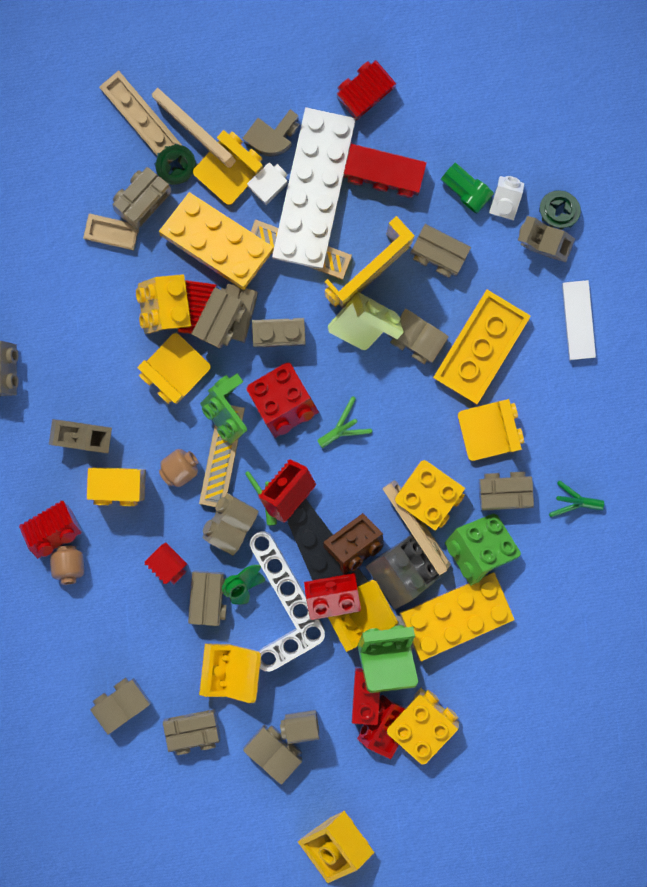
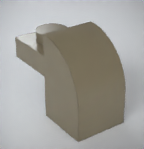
M290 109L275 130L257 118L242 138L243 142L261 155L271 157L281 155L292 147L291 142L286 139V136L292 137L300 126L297 123L299 116Z
M527 216L520 228L518 241L521 242V246L531 251L566 262L575 238L563 230L549 227L538 219Z
M52 419L49 445L108 453L112 428Z

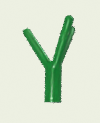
M558 481V486L574 498L557 496L556 500L574 504L550 512L549 516L554 517L580 507L603 510L604 500L582 497L562 481Z

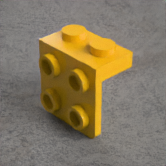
M223 130L217 137L218 143L234 157L236 162L231 168L226 167L209 151L194 168L193 174L225 204L232 205L248 187L247 183L263 169V165L260 163L262 160L261 156L253 149L247 151L242 147L243 141L234 132L228 134Z
M184 274L154 277L138 283L136 299L140 303L141 308L139 323L145 334L191 326Z
M174 333L147 361L144 360L137 368L141 371L139 376L149 386L154 383L160 389L158 395L168 404L171 401L178 404L211 369V365L179 334Z
M506 399L462 410L458 413V420L469 460L475 461L522 450L521 444L524 443V437L521 428H516L514 419L518 418L515 403L510 404V400Z
M422 460L396 495L395 502L436 531L438 527L442 528L450 517L448 512L453 505L457 507L465 496L463 494L465 488L428 461Z
M375 580L357 587L361 605L360 612L327 617L346 652L358 646L363 632L372 628L388 630L398 624L393 611Z
M205 644L199 695L204 697H229L247 703H254L258 692V678L261 665L260 652L231 644Z
M422 688L415 693L413 701L388 727L387 733L420 764H426L459 729V721L457 720L459 717L449 707L444 709L438 703L439 699L430 690L425 692Z

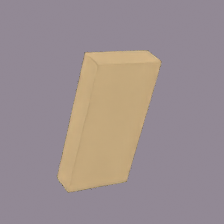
M89 214L83 239L134 251L139 229L136 230L125 221Z

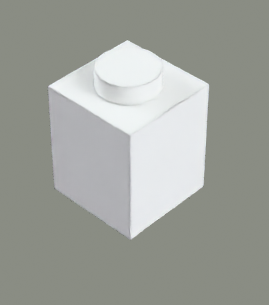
M269 162L247 183V186L267 205L288 185L285 179L288 175L278 164L273 167Z

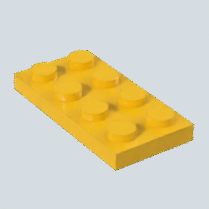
M190 192L159 230L160 236L242 290H245L274 251L272 245Z
M486 289L433 378L473 403L478 404L531 316Z
M495 572L485 575L479 583L472 586L467 583L399 613L405 627L414 628L415 638L412 644L419 661L428 659L515 620Z

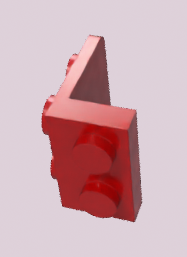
M284 363L250 383L246 388L265 424L275 438L287 434L295 426L309 421L314 415L319 413L290 363Z

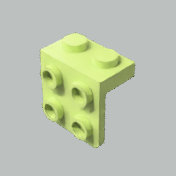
M359 292L356 293L328 325L329 333L361 350H367L383 332L396 339L404 333L400 323L401 319L396 312Z

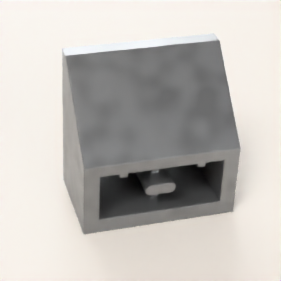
M412 534L366 566L394 609L416 598L442 576V574L439 576Z

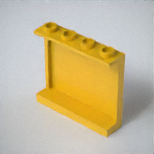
M397 216L388 223L386 232L392 243L349 283L338 291L328 279L325 281V297L335 308L340 305L343 309L357 292L361 293L411 247L415 236Z

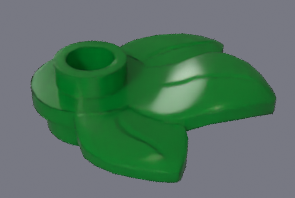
M251 565L243 569L238 575L229 576L224 581L222 593L230 598L231 603H248L250 599L248 590L265 582L264 576L259 572L261 565Z

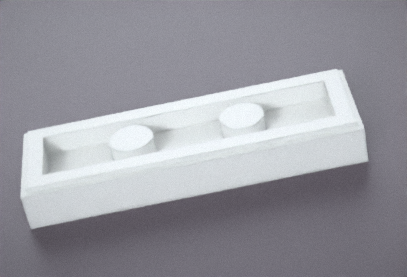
M589 280L562 283L569 360L595 358Z

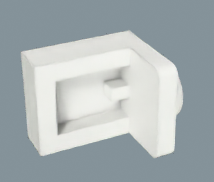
M500 176L489 213L514 220L523 194L524 183L512 176Z

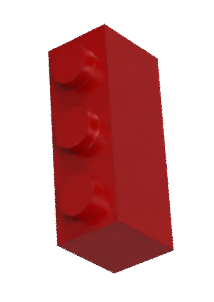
M351 144L343 177L348 178L347 182L354 185L362 186L363 182L373 184L372 188L375 190L387 192L389 188L397 190L400 196L413 198V195H419L427 162Z

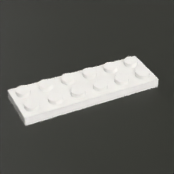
M305 107L272 259L323 270L356 118Z

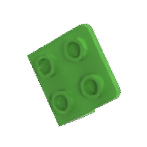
M238 374L231 378L225 375L208 390L209 395L200 403L203 414L214 422L220 437L230 444L247 431L245 424L225 399L243 383Z
M490 514L456 528L445 541L449 554L453 556L460 567L462 575L471 586L479 583L490 570L516 560L521 555L519 548L496 514Z
M398 625L388 630L372 628L362 633L358 643V650L366 688L369 692L391 691L417 686L418 678L411 651V645L415 638L413 627Z

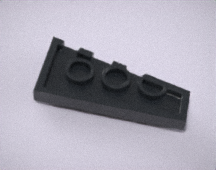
M305 498L293 512L292 516L287 519V522L312 581L344 575L340 570V564L323 546V542L333 535ZM359 568L354 571L350 570L345 574L355 573L357 587L369 582Z

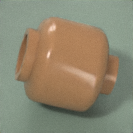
M176 449L161 461L159 473L169 486L182 487L196 477L198 473L196 466L198 459L191 451L186 452L182 449Z
M76 546L57 547L56 552L50 555L52 578L61 580L62 585L75 584L76 579L84 575L83 553L76 550Z

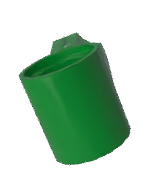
M454 163L440 179L461 197L460 200L465 206L476 214L494 195L493 191L479 179L475 180L457 163Z

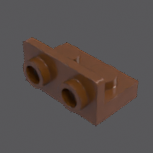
M362 513L325 540L323 546L340 564V570L345 575L350 570L358 569L366 558L375 556L381 551L383 547V533Z

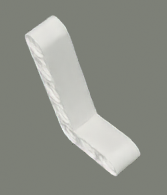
M261 531L252 537L250 541L251 550L296 629L264 646L259 651L261 656L266 652H271L275 655L276 661L271 665L264 664L261 659L260 669L270 672L319 645L325 637V629L320 619H310L309 612L304 617H298L294 614L293 608L297 604H303L307 607L305 593L270 533ZM260 536L266 537L269 540V548L259 550L255 545L256 538ZM271 559L280 560L282 570L277 573L271 572L268 568V562ZM290 581L294 584L295 591L293 594H283L280 589L283 582ZM315 626L319 628L321 635L318 639L313 640L307 637L306 630L309 627ZM286 640H295L298 643V649L295 652L286 651L284 648Z

